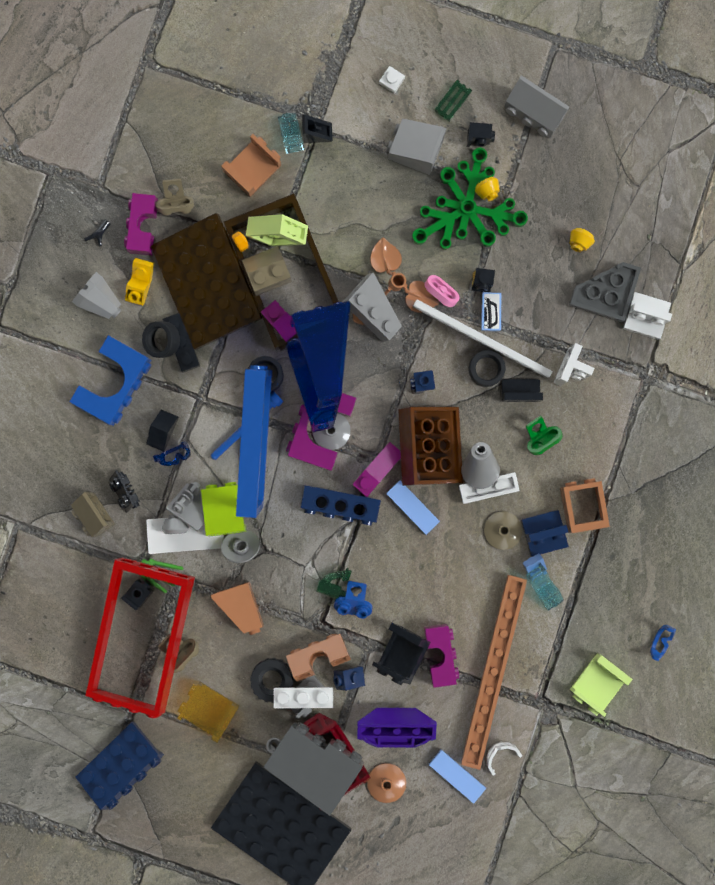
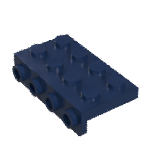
M131 722L75 778L100 810H111L119 803L118 800L122 796H126L133 790L132 786L136 782L142 781L147 776L146 772L150 768H155L160 764L164 754L154 747L135 722Z

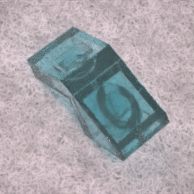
M284 113L282 116H279L278 122L286 154L305 150L296 113Z
M543 565L526 574L530 585L548 611L564 601L559 589L551 581Z

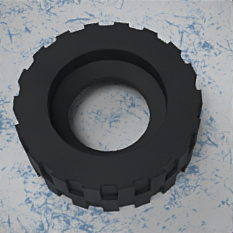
M266 658L259 662L252 671L250 677L251 689H253V693L260 700L274 703V690L264 686V674L270 670L277 671L282 678L281 685L278 688L292 687L294 678L289 665L283 662L282 659Z

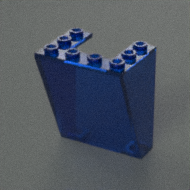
M349 301L344 303L336 302L326 307L318 306L308 311L300 310L291 314L290 325L295 327L298 338L292 339L287 343V354L313 433L334 428L342 396L350 314Z

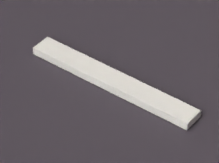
M416 300L413 308L545 378L550 377L553 372L419 300Z

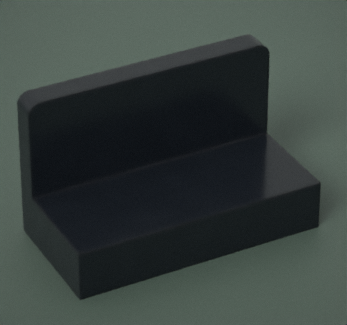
M540 379L502 380V402L543 401V392L540 393Z

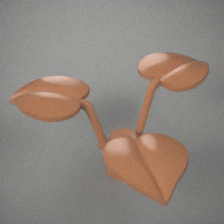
M381 238L372 250L370 263L377 273L386 271L388 275L392 276L388 281L389 288L384 292L385 295L391 290L400 291L403 288L405 293L408 294L405 298L406 305L411 311L421 313V311L413 308L416 300L432 308L437 306L440 301L426 290L424 282L413 281L409 285L408 290L406 277L402 273L391 272L399 268L402 257L395 246L390 244L385 238ZM353 314V321L355 323L365 325Z

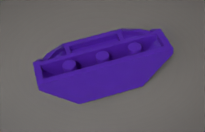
M376 708L357 721V739L363 740L377 748H416L430 740L436 739L437 722L417 708Z

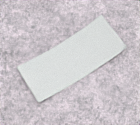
M168 518L146 520L149 554L220 549L224 540V535L206 536L205 523L198 531L188 525L189 529L186 533L164 534L162 527L165 519Z

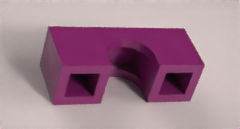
M132 193V199H129L128 209L130 210V218L127 217L126 220L128 236L124 238V247L130 254L153 255L151 245L154 244V236L152 233L141 231L140 227L145 219L157 218L156 202L158 199L155 195Z
M447 624L424 627L426 640L431 642L428 649L439 648L443 651L442 661L439 664L430 665L433 688L457 685L456 679H459L458 667H454L453 661L457 659L456 650L451 647V640H454L453 629H449Z

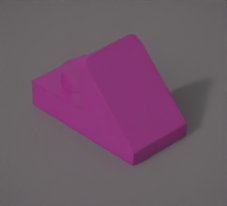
M276 300L261 311V314L285 342L301 330L289 313Z

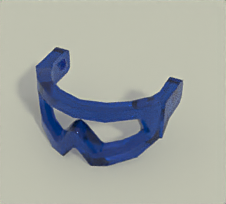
M183 441L180 445L170 450L154 455L153 458L155 462H159L164 466L177 465L180 459L186 461L191 456V450L187 441ZM181 448L186 449L184 456L176 453L175 460L165 461V455Z

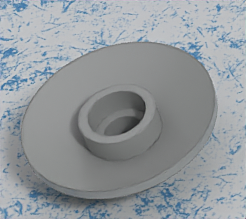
M324 413L314 422L313 437L316 443L323 448L329 450L339 449L347 443L350 437L349 422L339 413ZM329 427L335 428L333 434L328 433Z
M249 530L243 533L228 534L221 545L224 557L234 563H244L253 559L260 549L257 535Z

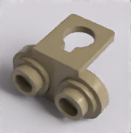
M163 180L165 198L156 202L157 211L165 216L172 214V212L190 213L194 207V200L191 197L184 196L182 180ZM174 184L178 186L177 195H173L168 190L169 185Z
M171 633L158 645V648L164 653H167L166 644L169 642ZM194 639L181 640L174 673L182 671L185 665L198 654L199 645Z

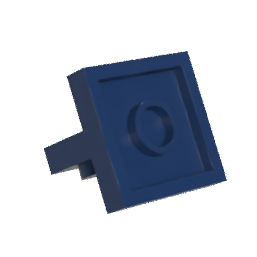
M559 510L521 519L531 557L538 553L541 555L569 547L565 534L569 533L567 525H563Z

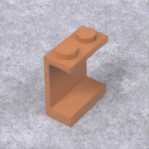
M254 134L250 136L252 142L230 164L226 161L221 166L223 172L249 197L281 166L280 155L273 149L269 150L266 147L267 143L260 136L257 138Z

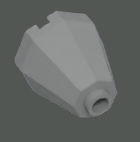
M97 272L88 280L72 301L76 306L107 319H110L111 316L115 319L121 311L119 308L121 303L104 278Z

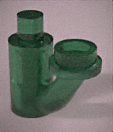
M346 568L345 571H337L325 575L320 579L316 592L335 599L345 597L346 591L341 590L342 586L333 584L331 581L338 578H343V582L349 581L352 571Z

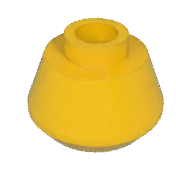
M489 177L478 183L475 187V193L483 200L488 201L497 198L500 191L499 180L495 177Z
M582 228L571 230L569 243L574 251H586L594 244V236L587 230Z

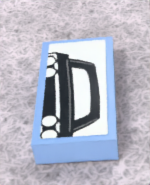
M482 292L481 331H501V293Z

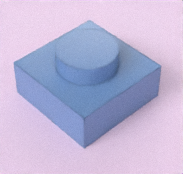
M539 553L523 562L530 579L547 570L545 562Z

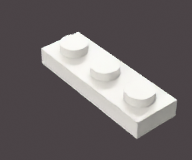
M515 472L499 476L489 488L477 489L471 487L468 483L459 485L463 504L520 491Z
M333 687L274 688V708H333Z

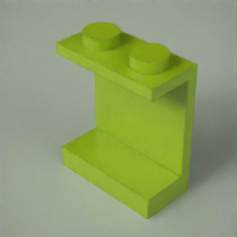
M236 482L225 483L224 487L207 485L206 489H201L206 536L212 537L247 532L244 517H236L238 490Z

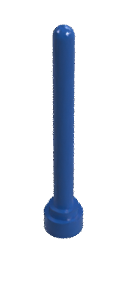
M273 391L270 398V409L276 406L279 407L284 401ZM241 427L211 454V459L216 460L241 437Z

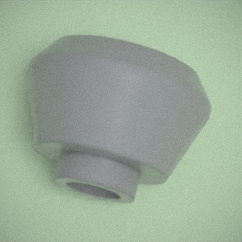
M173 514L169 515L168 519H165L162 527L164 534L186 533L189 529L185 522Z

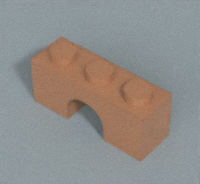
M331 634L326 637V640L321 642L315 641L304 649L299 648L291 651L286 658L293 678L298 682L315 675L313 662L320 656L328 657L333 667L351 660L341 634Z

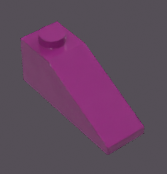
M389 442L352 485L368 497L401 458L400 450Z

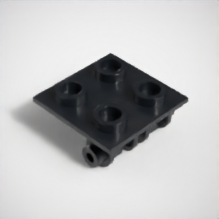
M116 470L109 479V486L112 492H116L120 508L124 509L127 513L131 508L139 507L138 502L140 500L136 493L129 495L134 492V489L127 491L128 488L132 487L131 484L125 486L130 483L127 475L123 471L118 473Z

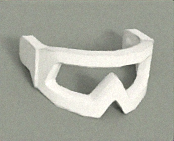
M499 742L488 750L486 765L493 776L495 775V770L492 769L491 763L498 750L511 749L516 751L517 756L522 757V754L515 745L509 742Z

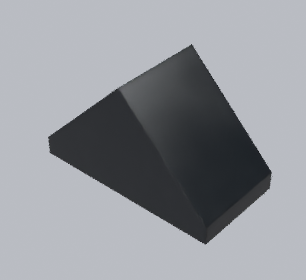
M305 114L302 115L303 142H332V123Z
M161 409L150 425L146 445L164 452L179 416Z

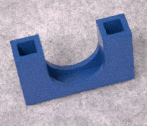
M108 335L99 352L122 367L125 375L123 387L113 396L100 397L79 385L70 403L114 426L115 423L118 424L123 416L121 412L124 407H128L131 403V395L134 390L137 391L142 383L141 378L143 374H147L150 370V362L152 360Z

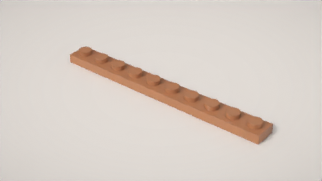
M507 575L461 759V765L481 769L527 579Z

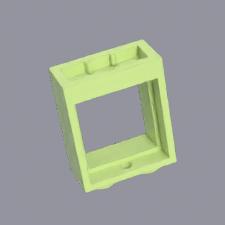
M283 214L248 217L246 236L270 246L305 245L308 225Z

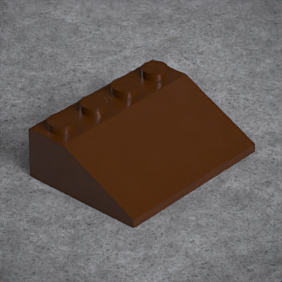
M407 407L398 409L402 486L463 483L461 474L462 454L459 407Z

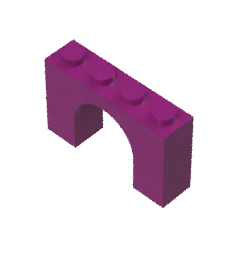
M313 383L312 387L308 386L305 397L307 401L305 405H301L298 414L301 418L299 423L294 425L292 433L295 436L293 441L289 440L286 452H289L288 457L332 471L338 452L320 447L310 440L307 433L309 420L316 413L325 410L351 417L357 398Z

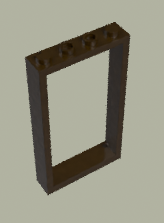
M294 193L223 221L260 313L265 307L260 295L256 296L242 262L245 258L233 241L232 235L235 230L247 226L248 217L275 215L290 208H294L299 222L307 225ZM309 228L306 240L338 316L300 331L285 342L284 339H277L272 325L262 315L276 351L279 349L280 351L291 348V344L296 342L298 344L305 343L311 336L320 337L326 334V330L331 328L337 330L344 326L343 323H346L345 315Z

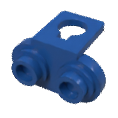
M348 581L346 596L338 597L335 600V610L340 615H356L361 619L371 615L373 606L370 602L365 601L367 585ZM358 587L362 592L358 596H353L354 593L351 591V588Z

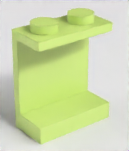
M597 653L570 690L574 693L572 696L581 704L585 701L590 705L587 709L596 716L600 713L605 717L604 709L623 684L629 685L633 679Z

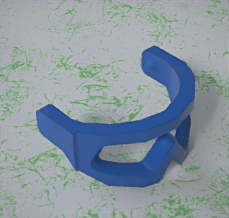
M666 624L658 630L651 646L650 653L652 659L659 661L664 656L669 647L667 641L673 639L676 632L675 628ZM664 630H667L671 634L669 637L661 638L664 648L659 653L655 649L657 642Z

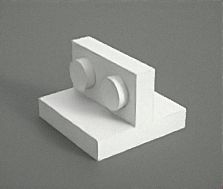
M634 292L623 329L660 340L665 324L671 321L672 314L668 313L671 303Z
M575 343L568 348L554 384L561 386L568 382L569 377L581 381V379L584 380L592 375L595 368L577 361L583 346Z

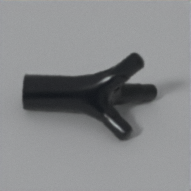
M105 219L91 235L84 238V241L97 238L98 246H102L103 234L111 223Z

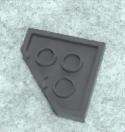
M622 262L577 285L573 290L569 306L622 323L625 322L641 267Z

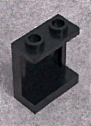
M391 622L388 629L393 632L379 662L373 661L372 666L378 668L376 672L386 677L390 675L393 682L399 685L403 683L410 685L431 642L401 625Z

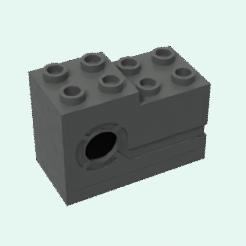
M295 722L264 765V768L330 816L362 769L364 761H362L363 757L354 750L351 753L345 748L347 745L339 739H336V741L331 739L328 745L325 744L326 740L318 734L314 736L308 732L309 728L301 722L297 724Z

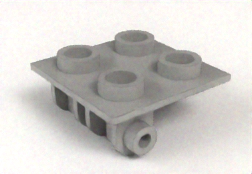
M198 482L190 483V485L187 483L166 507V510L196 531L204 524L202 496L199 492L200 484Z

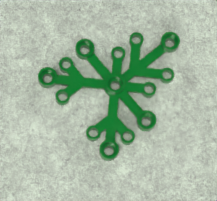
M479 147L473 151L472 161L474 165L472 172L467 161H460L458 163V172L464 174L469 182L466 197L454 180L456 175L454 169L451 167L442 169L440 180L444 184L449 185L458 201L439 196L436 199V206L440 209L448 207L457 210L448 213L431 209L429 206L421 207L420 216L422 218L433 217L441 220L426 229H416L412 235V240L415 244H424L428 236L445 227L440 247L443 250L449 249L454 222L459 217H461V221L456 231V238L459 240L466 238V229L470 218L481 236V244L485 247H490L494 244L496 235L494 232L486 230L477 214L491 217L498 228L497 232L500 236H506L509 232V226L503 220L512 222L516 227H523L527 223L528 216L524 211H517L514 214L505 212L506 210L511 211L514 208L515 201L512 198H507L504 203L494 209L477 206L473 200L476 185L489 177H494L495 174L493 167H486L479 174L481 164L487 159V151L484 148ZM476 155H481L482 159L477 160ZM460 165H465L466 169L462 170ZM486 171H491L492 175L488 176ZM449 174L451 178L447 180L444 178V175ZM444 200L445 204L440 205L438 201ZM506 202H511L512 207H507ZM464 206H470L471 210L466 211ZM427 209L429 214L424 215L422 210ZM520 217L522 219V223H518L516 221V218ZM505 227L507 232L502 233L500 228ZM463 231L465 236H459L458 232ZM422 235L423 239L417 240L416 236ZM489 237L491 242H485L484 238ZM448 241L449 245L443 246L442 242Z

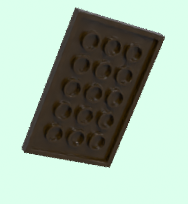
M214 213L151 245L194 350L263 319L218 213Z

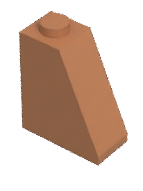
M250 581L211 595L213 601L243 633L249 632V635L261 632L260 628L264 624Z

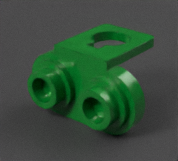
M542 416L526 425L531 439L527 444V448L533 455L543 454L559 443L563 437L559 427L551 426L547 428ZM540 423L539 431H532L534 425Z

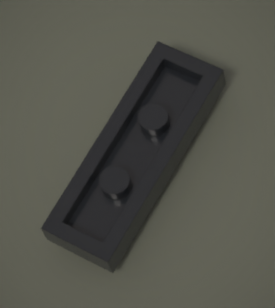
M177 313L163 318V321L173 324L179 332L180 345L175 355L182 373L200 367L196 352L180 314Z

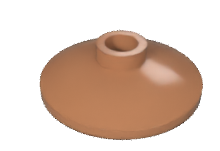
M383 763L373 768L369 774L371 778L367 781L368 790L377 801L391 803L403 795L406 789V778L398 766L391 763ZM390 782L391 785L389 788H385L383 784Z

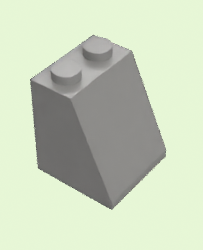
M402 119L401 124H397L393 135L396 136L394 141H390L386 150V152H389L388 159L430 175L443 144L447 128Z

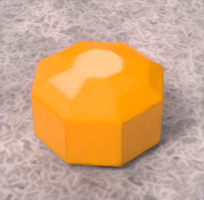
M238 231L232 235V239L240 252L248 249V241L241 232Z

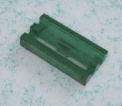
M457 79L436 106L435 112L450 122L472 93V90L466 88V85H462ZM458 87L459 90H458L457 93L453 96V98L450 100V102L447 104V106L444 108V110H443V111L440 110V109L443 107V105L446 103V101L449 99V97H450V96L453 94V92L456 90V88ZM462 92H465L464 96L454 107L451 113L447 115V111L454 104V102L457 100Z

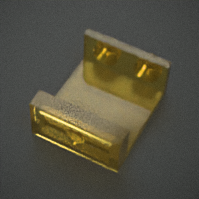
M199 682L197 686L193 684L187 694L190 696L187 703L183 701L177 711L180 713L177 719L180 721L182 718L186 719L212 735L211 740L218 743L240 705L202 682Z

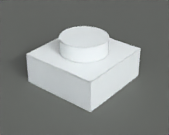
M389 66L380 79L379 84L395 94L404 81L405 76Z

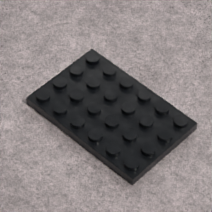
M257 761L211 826L212 830L290 885H315L352 830L351 827L331 814L329 816L320 810L316 805L266 770Z

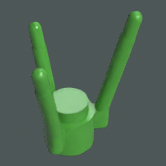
M151 558L149 561L145 559L141 561L153 566L157 565L183 570L182 566L159 562ZM141 576V578L149 581L163 593H167V590L152 578ZM164 582L166 584L171 585L172 587H175V584Z

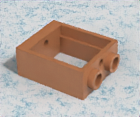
M595 478L584 480V484L577 485L576 481L565 483V487L560 488L569 533L610 527L602 481L596 482ZM595 487L601 520L575 524L569 491Z

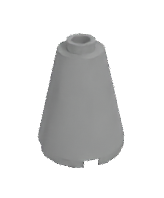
M483 442L473 445L461 467L463 480L473 488H489L499 478L500 474L499 464L490 446Z

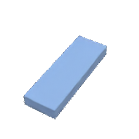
M400 480L386 493L426 535L440 522L406 486H402Z
M442 749L429 763L430 767L472 803H475L486 790L482 783Z

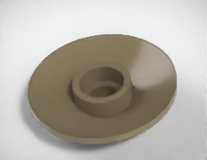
M505 511L497 512L487 519L484 526V535L487 542L494 548L500 550L510 549L520 541L522 525L519 519L512 513ZM502 527L507 528L506 534L501 533Z

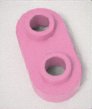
M436 275L428 277L425 282L426 290L443 305L448 307L455 306L459 301L457 291Z

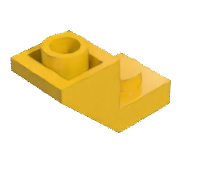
M138 258L133 260L132 277L126 285L125 301L142 306L145 304L152 281L154 263Z

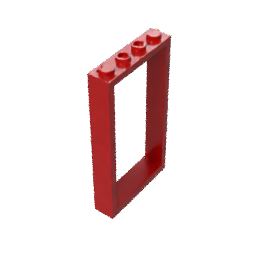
M123 557L114 561L85 696L92 698L95 702L104 701L110 703L112 707L127 708L132 713H144L149 718H158L165 713L195 577ZM123 570L181 586L155 705L98 689Z

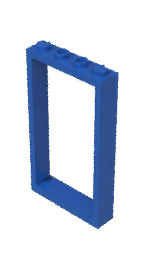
M251 365L250 369H245L236 517L257 518L264 506L272 370H268V366Z

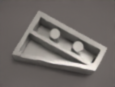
M374 272L366 275L342 302L382 342L391 340L402 327Z

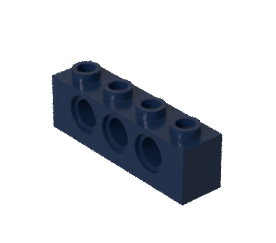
M305 485L301 508L304 509V513L315 515L316 511L323 512L324 517L334 518L335 515L342 516L344 521L353 522L354 519H359L361 524L372 526L373 522L377 523L381 500ZM319 497H325L327 500V505L324 508H319L316 505V500ZM339 500L346 503V509L342 512L335 509V503ZM362 504L365 507L364 514L356 515L354 513L355 505Z

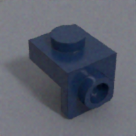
M432 370L413 373V378L410 379L411 390H415V394L435 389Z
M363 666L333 671V682L337 690L347 691L366 686Z

